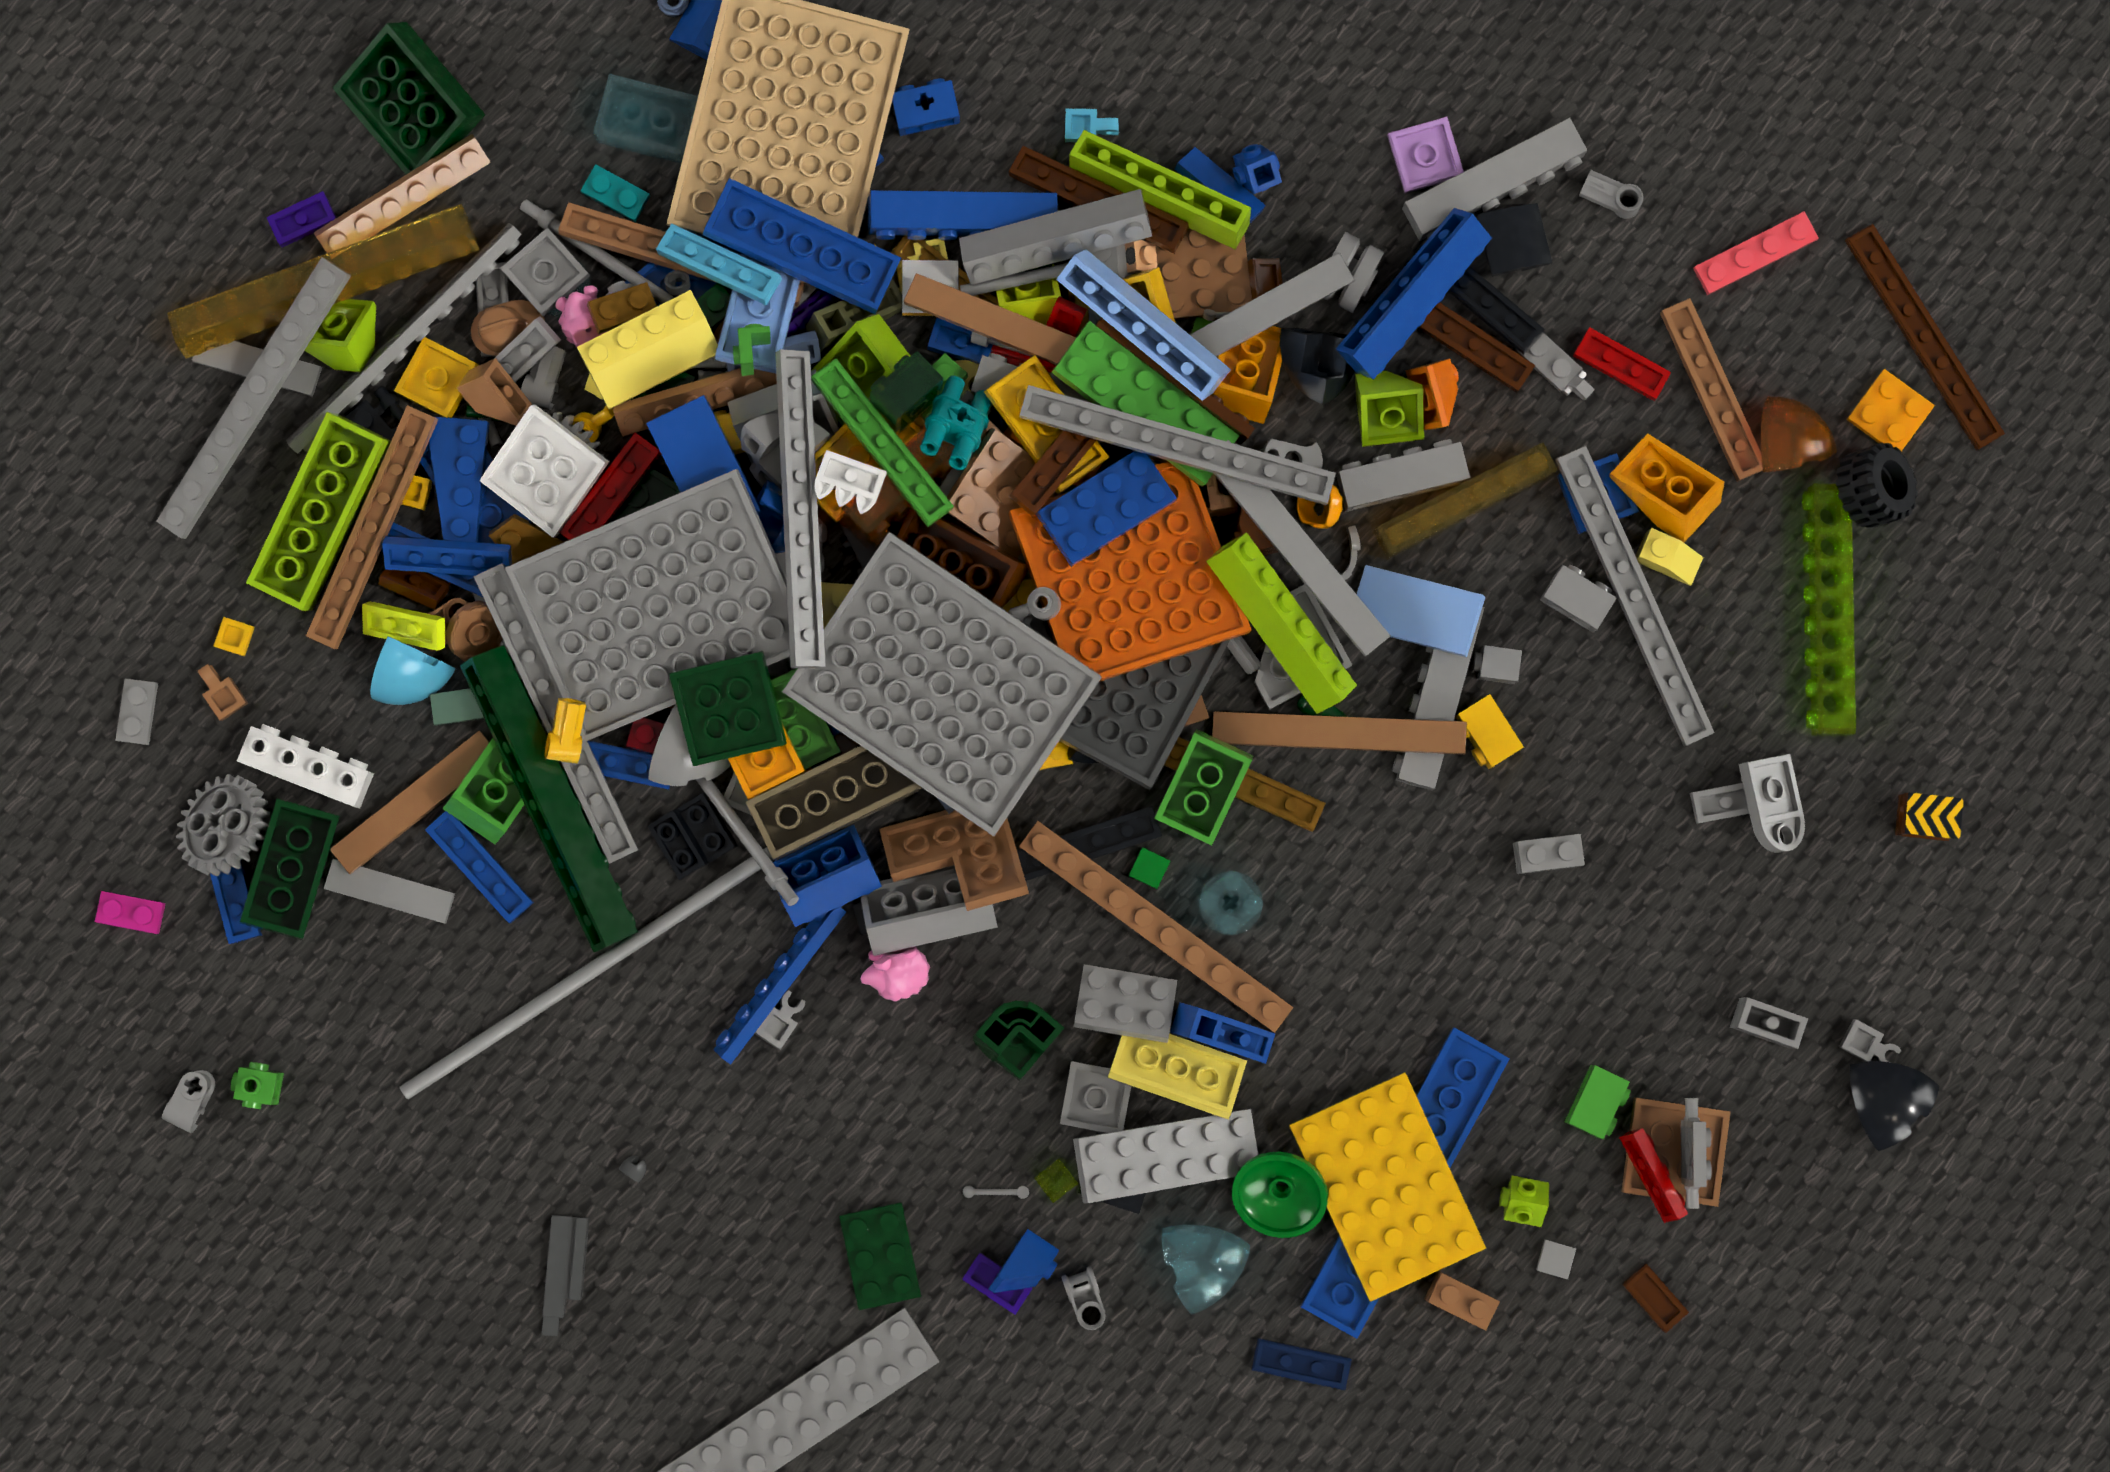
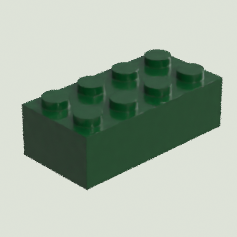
M276 799L240 924L303 941L338 823V815Z

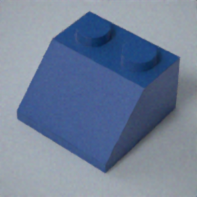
M691 0L669 40L707 60L722 0Z

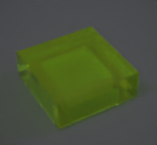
M1060 1158L1034 1177L1053 1203L1078 1185V1182Z

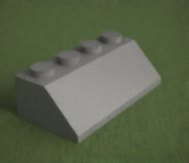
M955 865L893 882L892 878L880 881L882 887L868 895L861 896L864 920L873 956L998 928L993 904L967 911Z

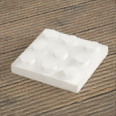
M533 404L530 405L479 481L547 534L555 538L558 537L561 529L576 511L609 461L545 411Z

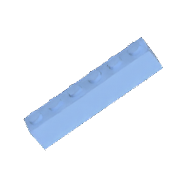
M1087 249L1075 254L1056 279L1202 401L1214 393L1231 369Z

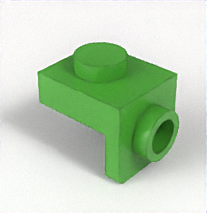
M749 324L744 328H738L739 345L733 346L734 365H741V376L754 375L752 346L771 344L770 327L761 324Z

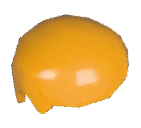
M1332 485L1328 503L1324 505L1323 513L1320 516L1316 514L1313 508L1316 502L1298 497L1297 512L1299 520L1318 529L1332 527L1338 521L1343 510V497L1337 487Z

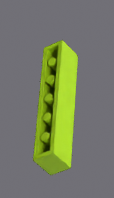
M1083 130L1069 154L1070 168L1123 193L1141 189L1145 203L1189 223L1190 229L1235 250L1250 225L1251 207L1086 130Z
M1247 532L1222 546L1206 561L1316 714L1343 701L1357 686Z

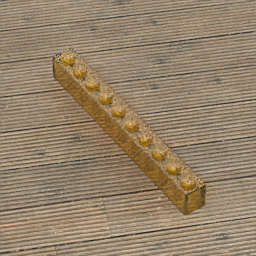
M462 204L170 311L167 314L174 341L187 359L279 325L321 257L328 259L351 275L335 303L445 262L466 256L480 249L471 222Z

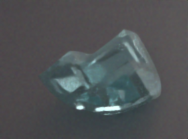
M1176 1225L1162 1228L1164 1260L1167 1266L1171 1265L1174 1268V1274L1177 1278L1176 1284L1173 1287L1176 1294L1191 1314L1207 1309L1220 1300L1236 1283L1246 1265L1250 1245L1232 1233L1209 1226Z

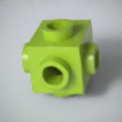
M1512 1175L1508 1187H1502L1499 1206L1504 1207V1220L1542 1227L1549 1207V1182Z

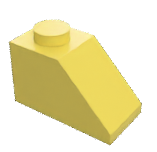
M1653 528L1645 533L1636 554L1639 564L1689 586L1692 585L1703 560L1700 554L1681 540Z

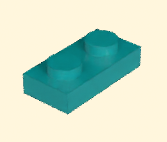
M596 164L580 190L582 194L633 222L637 221L650 198V194Z

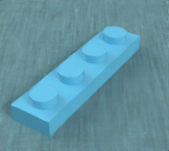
M672 223L656 248L658 255L764 305L768 304L782 280L779 273Z

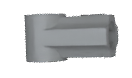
M1593 170L1588 174L1579 194L1580 197L1610 209L1620 218L1624 219L1636 216L1644 198L1643 192L1638 186L1620 183ZM1629 196L1634 199L1636 205L1625 207L1620 202V198Z
M554 346L531 368L530 375L527 374L525 376L521 391L532 405L535 404L550 410L553 408L554 404L551 401L554 392H558L559 385L557 381L566 355L565 350Z

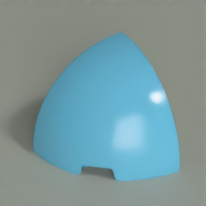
M388 636L372 677L371 698L378 702L392 705H405L422 701L430 697V694L439 691L451 678L456 668Z

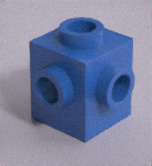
M1261 144L1249 145L1243 148L1241 153L1233 156L1236 166L1233 168V175L1239 185H1243L1253 194L1282 183L1279 173L1280 164L1276 154L1273 151L1270 152Z

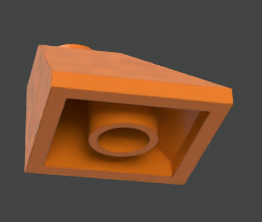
M1451 359L1440 360L1406 370L1409 380L1420 383L1423 386L1424 430L1449 426L1458 392L1457 382L1459 379L1458 371L1455 365L1451 363Z

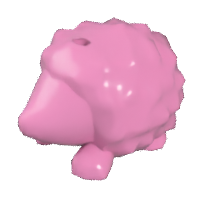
M592 285L584 287V294L572 292L568 299L561 297L555 304L556 309L562 312L558 320L567 340L574 344L575 347L606 333L598 334L587 307L588 301L597 299L598 289Z
M916 946L873 956L871 950L868 956L874 962L863 972L860 978L863 984L871 985L884 999L898 1001L901 998L907 999L911 995L918 994L922 987L927 985L930 965L927 962L926 956Z

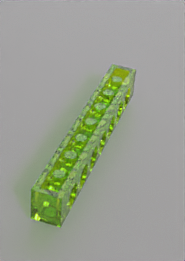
M1814 483L1807 488V492H1804L1802 497V508L1804 511H1808V523L1803 525V540L1808 542V554L1804 555L1803 569L1805 573H1809V585L1804 587V602L1809 604L1810 616H1806L1804 621L1805 635H1810V647H1807L1805 650V664L1810 666L1811 679H1807L1805 684L1806 697L1811 698V710L1806 712V727L1812 730V736H1851L1856 734L1852 519L1849 517V513L1845 512L1842 507L1843 503L1839 499V490L1836 484ZM1821 510H1827L1832 514V524H1825L1821 520ZM1822 541H1828L1832 544L1833 554L1831 556L1822 552L1820 547ZM1823 571L1829 572L1833 576L1834 584L1832 587L1823 584L1821 580ZM1824 602L1833 606V618H1828L1822 613V604ZM1825 633L1830 634L1834 638L1835 646L1833 649H1828L1823 645L1822 637ZM1825 665H1830L1834 668L1836 675L1833 681L1824 677L1823 667ZM1825 696H1830L1835 700L1836 708L1834 712L1825 709L1823 705Z

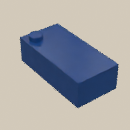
M706 395L646 423L680 493L738 468L756 511L762 510Z

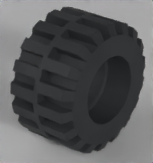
M1880 443L1849 453L1840 461V467L1837 468L1836 473L1838 476L1836 480V487L1839 490L1838 496L1843 503L1842 507L1845 512H1848L1852 521H1856L1859 526L1874 528L1901 520L1912 513V509L1915 508V498H1917L1918 494L1916 490L1917 481L1914 477L1912 466L1909 465L1907 457L1901 454V450L1893 447L1892 444Z

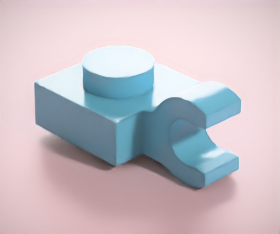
M1066 109L1065 142H1077L1083 130L1094 135H1119L1118 118H1097V109Z

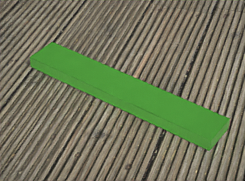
M836 358L811 376V381L879 467L887 471V477L927 527L953 509V504Z

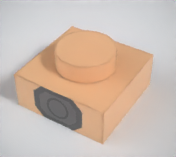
M1144 240L1125 244L1127 273H1138L1157 268V254L1154 244Z

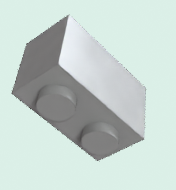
M1562 565L1557 570L1540 601L1593 633L1598 630L1617 597L1611 594L1612 589L1599 581H1596L1594 584L1584 578L1585 573L1573 565L1568 567Z
M1581 834L1513 843L1517 874L1574 868L1585 865Z
M1748 997L1739 998L1730 1028L1787 1048L1798 1049L1808 1018Z

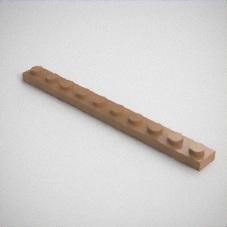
M1038 820L1019 845L1027 853L1274 1033L1293 1009L1282 998Z

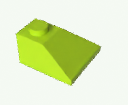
M337 298L304 351L334 370L362 372L375 350V302Z
M1382 371L1374 380L1361 374H1355L1356 401L1362 447L1424 440L1422 384L1389 371Z

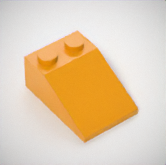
M1275 326L1217 356L1231 370L1213 394L1221 398L1224 406L1232 412H1238L1248 420L1264 424L1271 407L1282 363L1280 349L1281 328Z
M1648 433L1609 476L1658 528L1684 543L1721 503L1725 483Z

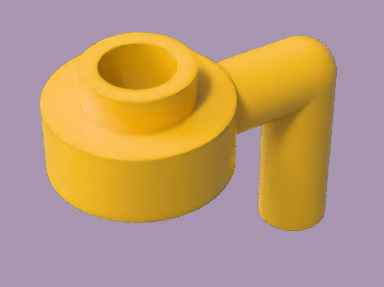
M606 405L603 410L595 415L587 412L578 413L574 416L573 425L580 421L585 422L583 430H593L594 433L589 440L590 442H595L601 434L602 425L613 418V408L609 410Z

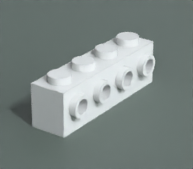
M262 724L261 729L250 727L237 762L360 809L374 773L366 771L368 764L350 758L348 763L337 759L339 753L322 746L319 752L309 749V741L293 735L290 741L278 737L280 730Z

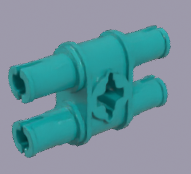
M950 376L945 383L942 393L934 398L931 414L926 417L924 423L926 432L920 445V450L926 455L934 456L938 453L942 441L945 440L954 445L948 461L949 465L956 470H964L968 465L972 452L980 447L983 430L988 427L989 420L987 414L991 401L984 393L985 390L976 392L971 405L959 400L965 382L958 376Z

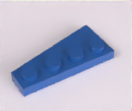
M435 417L439 420L429 440L443 540L478 542L484 485L479 480L485 473L490 423L482 420Z

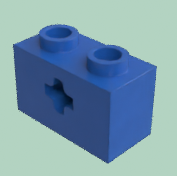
M939 78L928 81L926 86L915 88L914 85H905L896 89L897 92H894L892 103L900 136L960 123L952 80L945 81V79ZM927 100L928 110H923L921 101Z

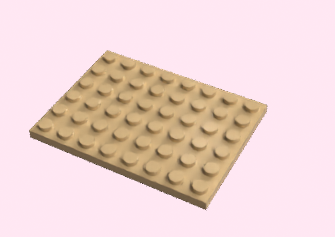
M722 0L667 226H670L672 223L687 231L703 235L704 228L730 178L858 237L910 29L803 0Z

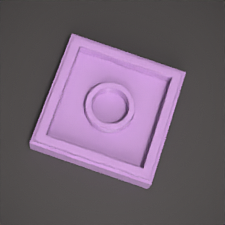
M1447 117L1387 134L1404 193L1441 184L1464 172Z

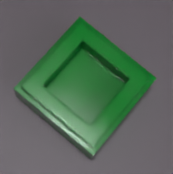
M1142 847L1129 876L1158 889L1170 860Z

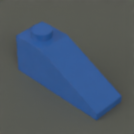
M1179 1002L1170 1033L1265 1064L1275 1037V1033Z

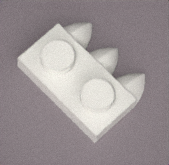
M826 450L815 479V493L818 499H822L833 489H836L835 495L839 507L847 504L855 496L857 509L860 514H863L876 504L887 471Z

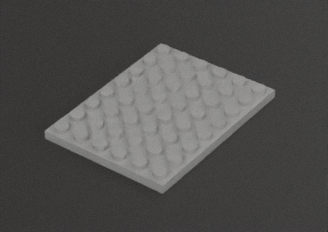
M738 468L505 567L562 697L577 699L586 703L580 735L582 736V742L675 705L676 700L669 677L671 672L758 651L764 652L767 666L790 657L786 578Z
M889 532L824 628L826 667L821 669L798 668L782 692L989 834L995 836L1103 676Z

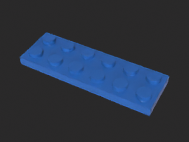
M730 178L703 231L704 236L875 315L901 260V257Z

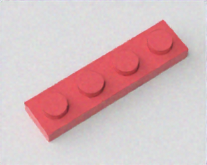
M1804 211L1696 265L1693 269L1707 295H1710L1817 241L1819 237Z

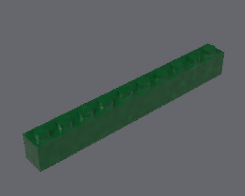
M502 645L471 657L460 665L462 672L593 952L595 953L637 933L635 918L627 910L622 899L621 888L612 878L608 869V860L598 848L594 830L587 824L583 816L582 805L569 786V779L565 769L560 766L558 761L545 759L547 736L542 728V720L538 712L533 709L528 698V691L524 683L519 679L510 653Z

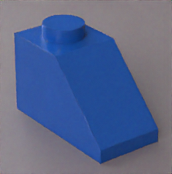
M1027 1229L988 1290L996 1293L1035 1287L1042 1277L1048 1280L1058 1265L1053 1260L1058 1254L1059 1249Z

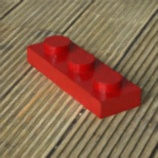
M1591 327L1587 329L1573 354V357L1653 401L1658 398L1671 374L1665 368Z
M1643 1128L1629 1131L1620 1136L1619 1139L1663 1222L1680 1220L1688 1215L1684 1198L1674 1188L1669 1178L1668 1168L1660 1161L1654 1150L1655 1145L1652 1138L1645 1133Z

